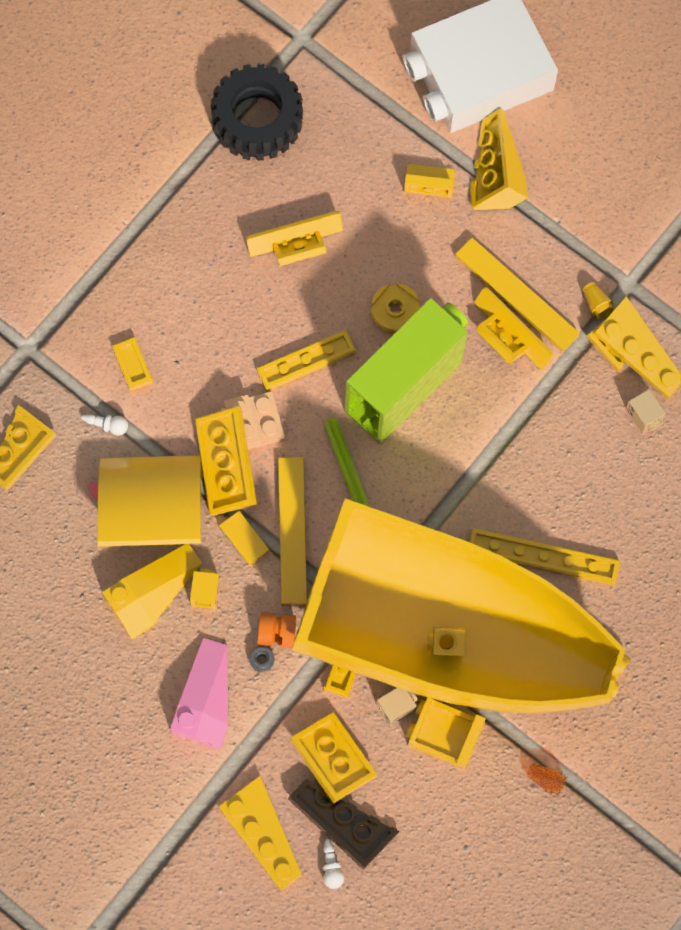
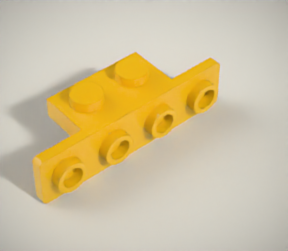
M337 210L249 235L246 237L249 254L253 257L274 251L280 266L327 253L326 246L322 237L343 231L341 214Z
M488 287L483 288L474 303L488 319L480 323L476 331L509 364L526 354L541 370L546 368L554 353Z

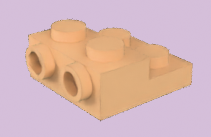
M272 391L252 397L244 395L224 401V408H221V411L235 406L242 408L248 450L285 440Z

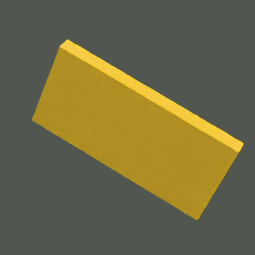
M235 406L195 418L209 514L216 516L256 505L242 408Z

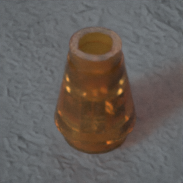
M535 763L531 765L527 773L528 778L551 795L553 793L559 795L567 781V777L562 775V771Z

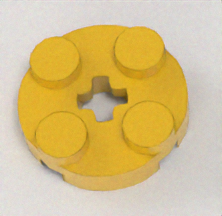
M404 284L381 287L372 299L371 315L375 323L381 329L395 334L420 309L418 296L410 287ZM400 304L401 312L392 313L389 305Z

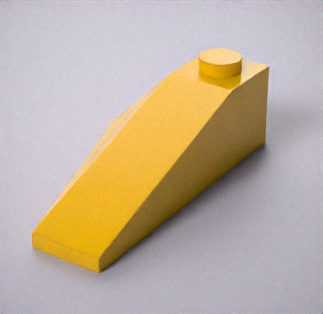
M500 108L482 119L478 146L481 147L479 160H475L474 168L477 169L476 179L471 182L470 187L472 208L474 210L510 209L528 198L523 168L504 110Z
M185 544L103 591L104 600L133 640L155 625L179 591L192 578L194 571L200 568L202 562L190 544Z

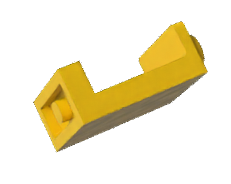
M427 697L426 701L421 699L416 714L420 715L416 724L411 723L406 735L410 739L408 746L465 770L486 718L477 714L475 717L432 698Z

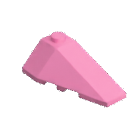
M203 638L170 730L174 736L221 750L228 729V650L225 644Z

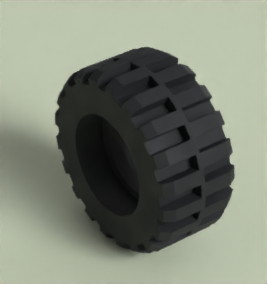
M250 64L243 65V70L239 71L238 68L230 71V77L224 76L220 80V86L215 87L213 98L211 99V117L215 136L220 138V144L224 148L230 147L231 154L238 156L240 153L243 159L250 160L251 157H257V161H264L265 156H269L270 159L278 157L277 152H286L289 149V143L294 144L298 138V133L301 132L303 106L298 86L294 81L290 82V76L285 72L279 74L278 68L270 66V69L265 68L264 64H257V67H251ZM250 98H265L272 101L279 108L280 114L274 122L267 126L250 127L242 124L235 117L234 111L237 106Z

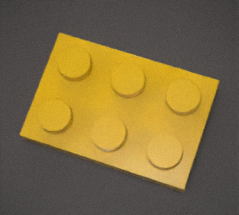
M334 712L292 736L290 739L292 745L333 803L377 776L373 767Z

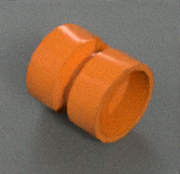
M261 612L258 645L272 646L274 643H278L279 647L292 648L295 639L297 615L282 614L281 617H277L275 613Z

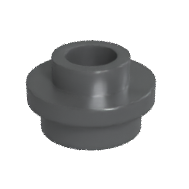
M260 646L253 649L250 653L249 662L254 670L266 672L274 665L275 657L269 648ZM265 656L267 661L264 664H260L257 658Z

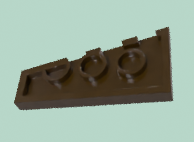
M307 778L288 797V800L363 870L400 832L393 827L390 828L381 823L374 816L363 813L349 802L346 803L338 800L333 803L321 786Z

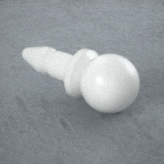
M89 414L82 415L81 417L82 420L89 424H95L100 427L104 426L105 432L110 431L116 436L123 435L128 429V422L122 416L112 418L108 414L105 419V417Z
M325 839L323 850L327 865L323 866L325 871L323 880L327 887L337 889L343 884L344 875L339 870L341 864L336 863L332 843L329 839Z

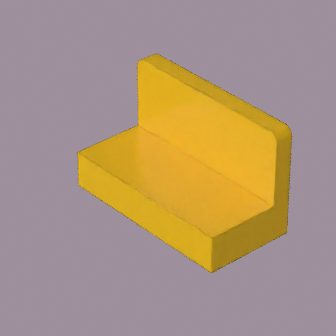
M408 164L404 192L452 198L455 170Z

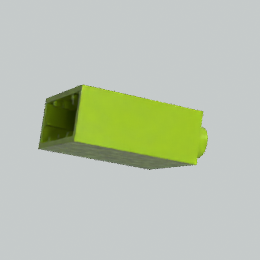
M430 298L346 381L345 413L380 445L462 364L468 333L465 329L468 325L465 315L449 302L441 308Z

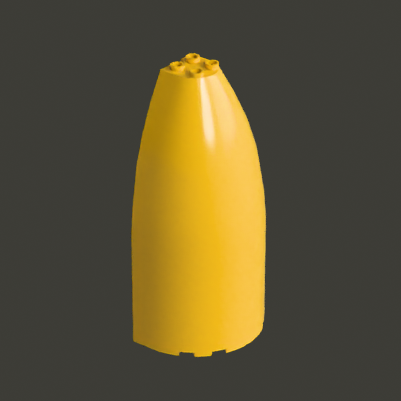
M346 498L326 546L324 557L316 574L292 647V651L417 695L451 704L496 712L514 713L568 711L609 704L611 698L616 697L619 689V683L616 682L619 674L623 673L627 659L623 658L625 649L596 619L572 598L540 576L473 543ZM433 628L464 629V656L433 655L432 649H428V633H433ZM443 635L439 639L441 648L447 649L453 644V638L450 635Z

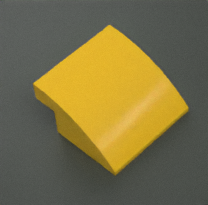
M200 455L100 458L97 518L98 546L201 543Z

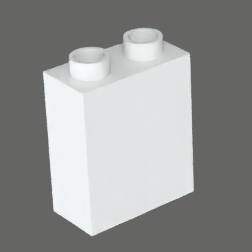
M490 0L412 32L410 52L403 55L404 65L411 80L415 82L423 79L429 91L428 94L423 96V100L430 118L433 122L443 119L450 134L482 121L483 118L500 108L506 111L553 91L558 69L522 0Z

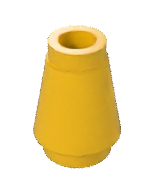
M595 282L584 286L583 292L592 315L596 316L597 319L608 317L614 310L613 301Z

